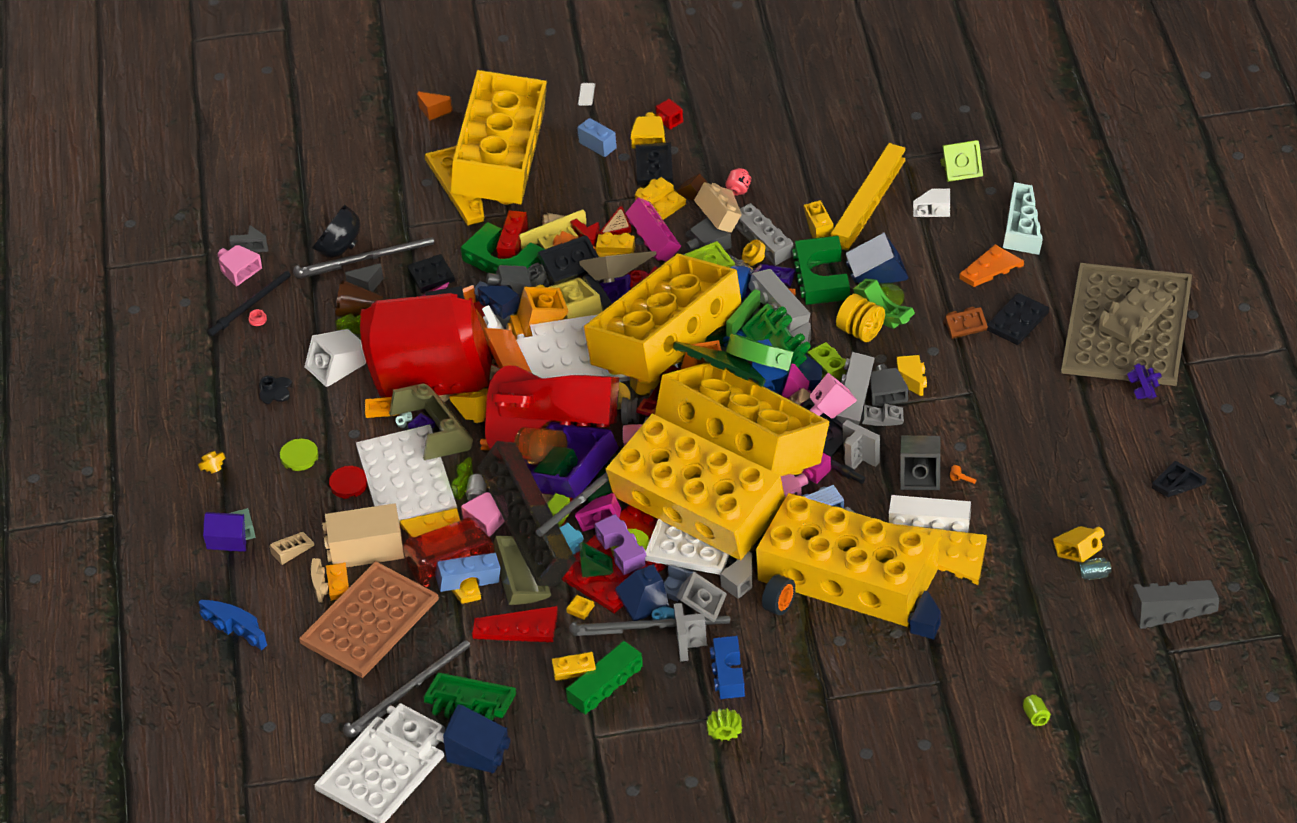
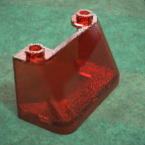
M466 517L456 523L407 539L403 545V553L418 584L428 587L430 586L429 580L431 577L434 576L436 578L437 561L494 553V545L475 518Z

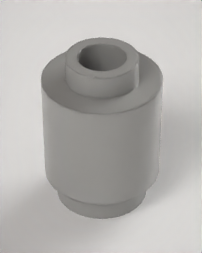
M474 474L468 478L466 489L468 501L486 492L487 479L483 475Z

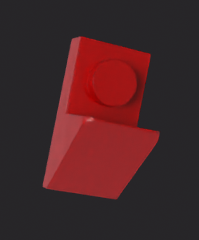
M577 218L570 221L571 227L578 235V238L587 235L591 244L596 247L600 232L599 222L587 227Z

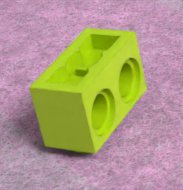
M827 342L808 351V356L822 366L823 378L827 373H830L838 381H841L842 375L847 373V370L844 369L846 359L842 358L836 349Z

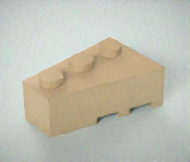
M704 182L694 199L717 229L732 233L742 215L732 190L720 187L716 183L709 184Z

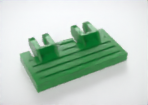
M767 303L741 329L746 337L754 341L769 339L772 346L794 352L790 367L791 364H796L799 367L807 359L805 353L810 349L811 345L809 342L802 343L805 339L803 334H797L795 337L791 335L787 326L792 322V317L790 315L784 316L787 312L785 307L782 306L774 310L772 305Z
M438 673L424 695V703L433 704L435 701L432 714L436 716L439 715L443 707H446L444 717L450 718L459 704L472 711L474 709V712L485 715L486 718L493 721L494 717H504L516 696V688Z

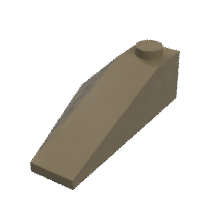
M656 251L612 255L582 260L579 263L596 281L603 280L604 283L615 282L614 278L624 276L657 254Z

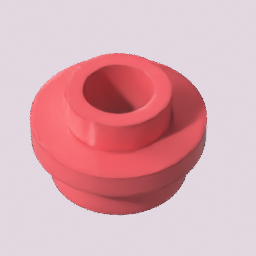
M256 309L250 312L248 320L253 326H261L267 321V316L262 310Z

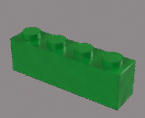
M623 641L595 664V670L587 671L566 689L568 703L585 715L590 710L595 709L603 699L609 697L615 689L625 684L628 678L641 670L643 667L642 653Z

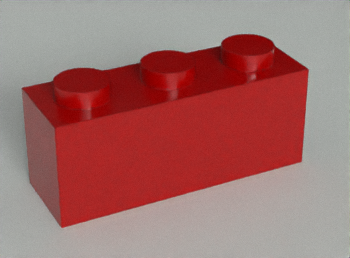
M508 212L497 245L498 258H511L521 252L519 235L528 231L527 212Z

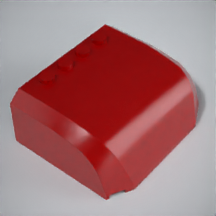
M447 293L378 300L372 303L371 307L361 309L360 334L362 348L377 392L382 398L392 397L393 390L418 384H427L437 395L479 392L489 385L492 355L472 298L466 300L458 298L457 294Z

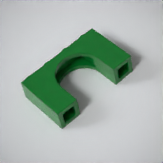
M489 222L461 246L462 260L465 263L492 274H496L497 268L500 265L526 266L527 269L535 263L541 265L537 254L539 251L545 250L530 242L514 257L507 259L493 257L491 253L497 248L502 229Z
M839 236L795 241V249H792L793 260H797L795 261V271L799 272L797 274L798 285H802L800 287L801 298H805L806 305L846 300L850 296L847 274L821 276L810 271L813 267L820 264L842 262Z

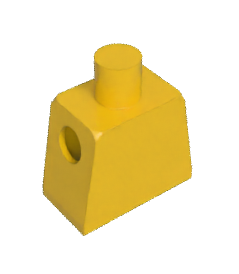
M648 112L645 114V117L636 118L631 132L632 149H636L637 144L665 143L662 117Z
M1080 526L1055 537L1053 541L1058 557L1084 562L1102 549L1101 538L1105 534L1099 526L1094 529Z

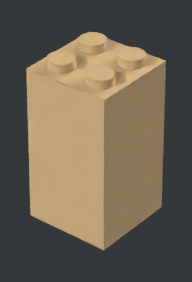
M396 503L325 514L326 522L322 524L324 534H327L324 537L325 548L330 549L327 550L328 562H332V564L346 563V567L372 564L375 561L379 563L404 559Z

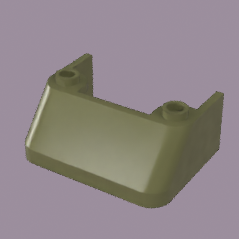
M418 384L393 390L389 411L390 416L425 409L441 430L440 432L427 434L423 454L424 461L471 449L473 438L431 387L427 384Z

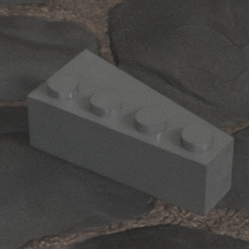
M1211 580L1186 581L1184 585L1169 582L1168 586H1159L1158 583H1150L1149 587H1142L1141 584H1134L1132 613L1140 629L1218 611L1219 596Z

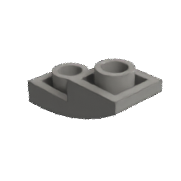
M884 404L883 408L863 406L862 424L893 426L903 424L904 422L903 407Z

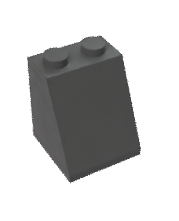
M901 435L900 490H940L941 436Z

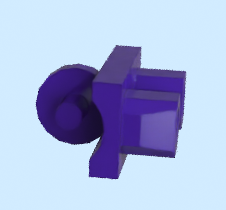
M1140 363L1134 365L1135 369L1127 373L1131 383L1140 380L1142 387L1134 390L1136 398L1139 400L1156 398L1157 395L1154 388L1160 386L1158 379L1162 377L1161 373H1154L1153 368L1146 370L1145 365Z

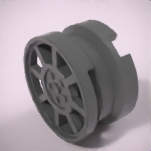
M535 263L527 269L531 287H536L540 284H544L547 287L551 282L542 264Z
M622 398V424L632 423L633 421L634 424H639L640 413H636V409L640 405L639 398H635V400Z

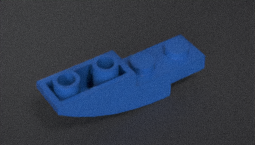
M212 600L199 601L200 615L204 620L212 622L219 631L222 630L228 635L234 631L238 636H243L250 645H255L260 650L267 646L265 633L259 629L257 618L249 612L223 602Z

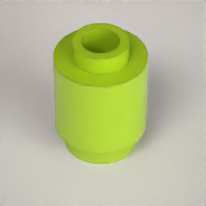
M1030 695L1024 699L1023 710L1032 725L1042 726L1046 724L1050 719V712L1043 700L1037 695Z

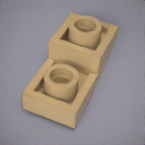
M312 558L311 578L314 593L318 602L322 603L324 595L328 593V583H325L324 578L325 568L322 567L320 559Z

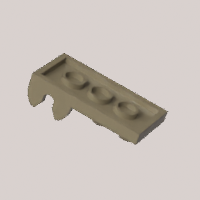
M1141 281L1120 303L1113 301L1109 313L1103 311L1099 322V330L1132 345L1172 303L1173 296Z

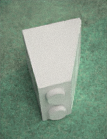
M349 329L312 335L304 367L326 387L330 386L366 364L361 340Z

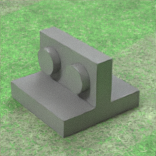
M846 420L843 424L845 465L855 469L862 461H865L876 467L880 463V435Z
M682 603L674 604V613L681 662L689 661L688 648L707 646L704 613L684 615Z

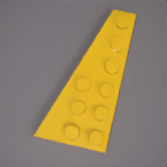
M894 524L937 537L938 570L950 571L955 573V576L962 579L965 577L972 580L973 584L979 585L987 535Z

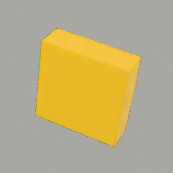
M576 595L566 608L567 613L585 620L594 608V601Z

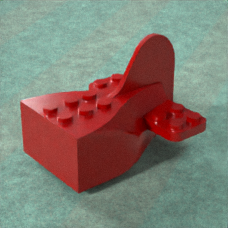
M508 365L502 367L493 376L487 392L485 437L489 449L495 456L501 459H515L526 450L541 427L552 420L560 421L559 425H573V422H577V426H591V423H595L596 427H610V424L617 423L619 377L568 375L541 378L518 366Z

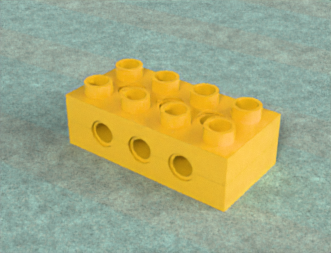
M477 70L453 158L451 193L462 195L468 199L484 198L497 200L502 204H522L544 115L547 81Z
M677 253L584 325L591 365L607 369L613 375L623 374L636 378L638 382L643 384L657 381L661 373L671 365L683 360L686 352L674 350L673 345L675 341L690 345L704 343L707 336L717 328L726 325V321L742 304L737 270Z
M708 362L662 375L655 411L656 416L780 475V477L787 474H801L803 469L821 463L829 426L828 420L764 386H759L751 379L747 381L735 376L726 367L725 370H721Z
M654 414L649 416L606 468L612 493L615 494L617 499L657 519L659 518L663 522L739 560L744 558L768 528L785 499L780 475Z
M791 493L787 494L756 548L758 581L768 583L774 575L779 574L794 580L795 592L906 627L909 626L908 619L910 613L915 611L917 598H921L924 590L927 591L938 570L937 537Z

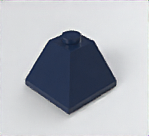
M654 564L635 571L615 588L632 621H638L651 616L653 610L662 606L669 607L663 579Z

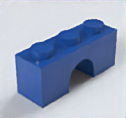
M738 636L713 638L714 647H710L711 659H715V663H712L713 675H717V679H714L715 691H719L720 699L745 697L742 668H730L733 665H740Z

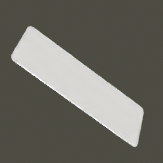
M595 83L581 84L578 105H592Z

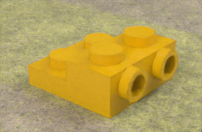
M662 177L657 180L652 179L647 187L644 189L639 188L635 194V201L640 197L651 202L663 220L686 205V199L675 192L674 186Z
M605 232L604 234H598L596 253L599 257L631 254L635 251V237L629 233L613 235L610 232Z

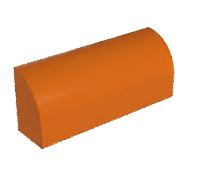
M484 328L483 332L499 369L508 365H514L531 372L511 330Z

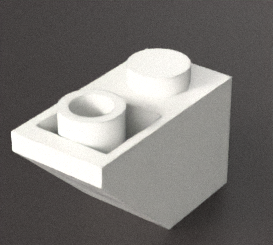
M930 189L914 200L913 217H950V189Z

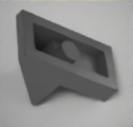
M249 225L248 235H230L231 249L239 245L253 252H268L269 250L266 236L251 225Z

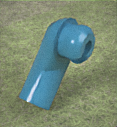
M662 606L653 610V620L675 619L674 608Z

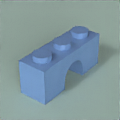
M496 553L437 561L436 580L440 592L460 589L461 582L471 577L477 578L479 586L499 583L500 565Z

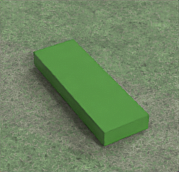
M754 289L726 321V336L730 337L731 333L736 334L760 306L761 291Z

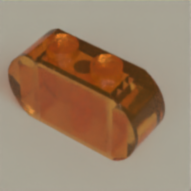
M522 427L514 441L517 457L526 459L528 464H538V461L541 464V461L543 462L545 456L549 454V451L554 446L567 448L565 433L561 430Z

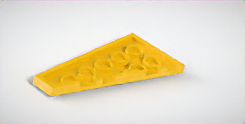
M457 146L426 153V162L467 226L484 222L481 198L468 199L462 195L451 193L452 165Z
M457 508L399 521L401 528L408 533L409 538L416 543L420 552L434 569L437 567V561L470 557ZM475 577L463 580L460 584V589L451 590L461 604L481 600L480 590Z

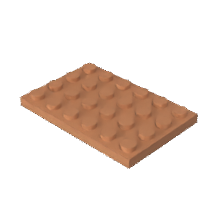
M375 561L299 638L300 644L363 678L439 600L438 594Z

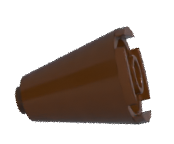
M341 280L335 316H360L361 309H367L375 301L383 300V296Z

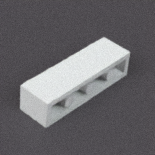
M891 495L889 508V523L969 532L971 501Z

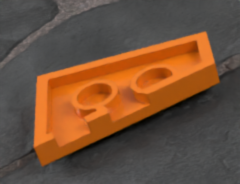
M995 244L960 273V279L976 287L992 280L995 275L1009 273L1010 269L1014 267H1023L1024 260Z

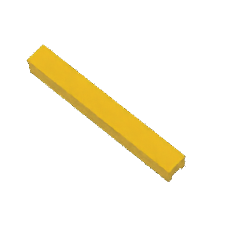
M892 143L887 145L835 226L831 237L839 236L841 249L849 251L906 161L902 157L905 147Z

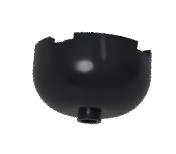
M344 204L312 248L329 258L341 256L348 248L352 250L358 242L355 238L359 234L361 226L358 215Z

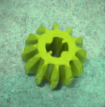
M719 708L717 712L712 711L711 715L707 717V731L713 737V740L720 739L722 742L727 739L730 741L731 738H737L738 734L741 733L742 719L735 710L729 711L728 708L725 710Z

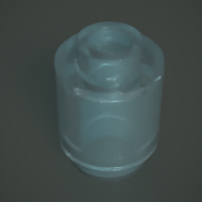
M1105 557L1080 563L1082 578L1088 580L1107 578L1108 573H1111L1110 561H1106Z

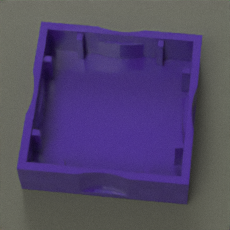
M551 422L538 436L532 447L520 457L508 472L512 480L529 491L550 495L557 493L569 498H576L619 447L611 430L559 425L560 423ZM554 446L574 449L579 460L566 478L560 477L559 474L553 476L534 473V469L541 464V461L543 462L545 456L549 454V451Z

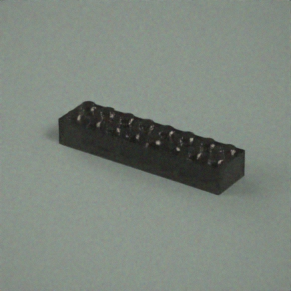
M496 441L478 466V469L538 586L556 587L576 559L558 524L541 537L536 534V530L552 518L553 514L516 443Z

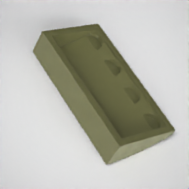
M496 536L492 549L496 553L500 565V576L509 605L528 604L549 598L551 593L534 537Z

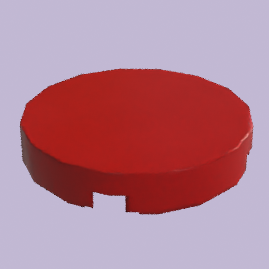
M344 466L331 474L329 486L332 493L337 497L344 499L354 495L357 497L368 486L367 474L360 467Z

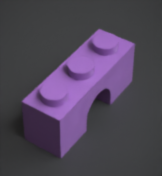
M616 514L595 523L596 537L605 549L619 546L614 549V559L624 575L646 566L645 557L647 554L644 547L638 545L635 535L629 533L623 520L620 521Z

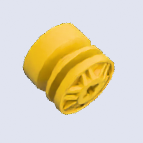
M852 294L840 307L836 326L848 334H853L855 338H859L863 342H869L878 334L883 325L885 309L874 302H869L858 294Z

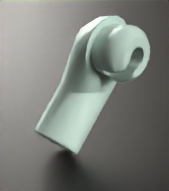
M412 412L400 414L396 418L397 426L400 428L406 427L407 422L413 420Z

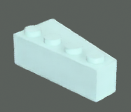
M1014 182L1003 248L1039 255L1043 238L1042 234H1040V223H1038V212L1035 208L1032 185Z

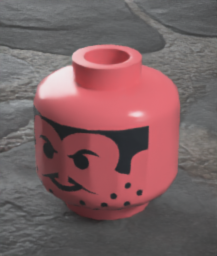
M734 169L729 173L726 180V188L732 190L735 196L743 195L750 186L751 177L745 169Z

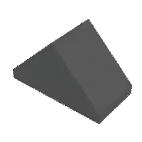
M381 263L345 272L347 282L372 292L383 280Z

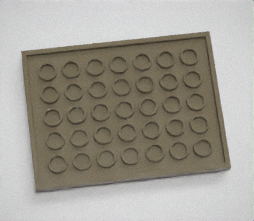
M1080 263L1061 373L1130 381L1127 373L1135 369L1134 365L1140 363L1145 365L1146 370L1153 368L1154 373H1161L1162 377L1158 379L1159 384L1177 386L1192 274ZM1141 281L1173 296L1172 303L1132 345L1099 330V322L1103 311L1109 313L1112 302L1120 303Z

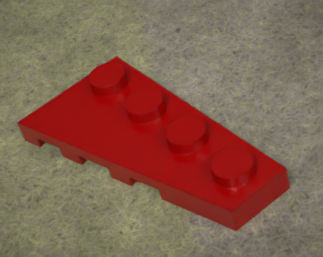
M558 606L475 618L472 631L473 639L553 642Z

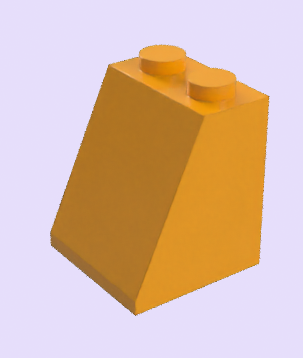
M524 287L517 315L525 337L532 336L530 325L563 320L568 314V308L560 288Z

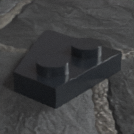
M1175 460L1152 483V489L1166 497H1171L1205 485L1207 478Z

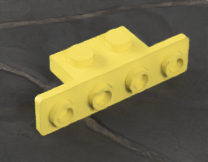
M582 209L520 234L521 249L523 250L530 242L535 245L539 244L544 249L554 246L553 240L555 236L560 235L562 231L578 237L572 229L570 221L577 218L586 225L585 211Z

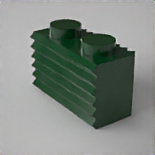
M554 446L549 451V454L545 456L543 462L541 461V464L534 469V473L553 476L559 474L560 477L566 478L579 460L574 449Z

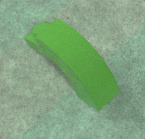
M865 278L853 288L855 294L885 309L883 325L895 329L899 324L907 323L910 317L915 314L912 307L899 306L888 299L877 280Z
M733 333L730 335L726 349L727 353L787 371L789 370L794 353Z

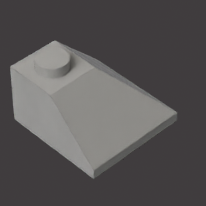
M693 572L682 583L676 598L700 614L704 613L706 618L715 622L727 593Z

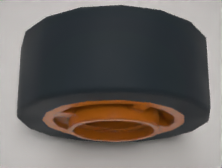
M779 574L774 575L767 583L763 592L762 606L764 610L779 616L783 615L790 608L795 596L794 580Z

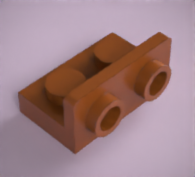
M969 307L960 313H957V311L950 312L943 320L944 326L947 325L951 339L988 329L981 307Z

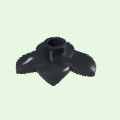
M264 376L259 383L261 390L259 394L260 399L265 404H270L273 400L278 402L287 401L290 399V393L287 388L293 382L286 377L275 379L273 376Z

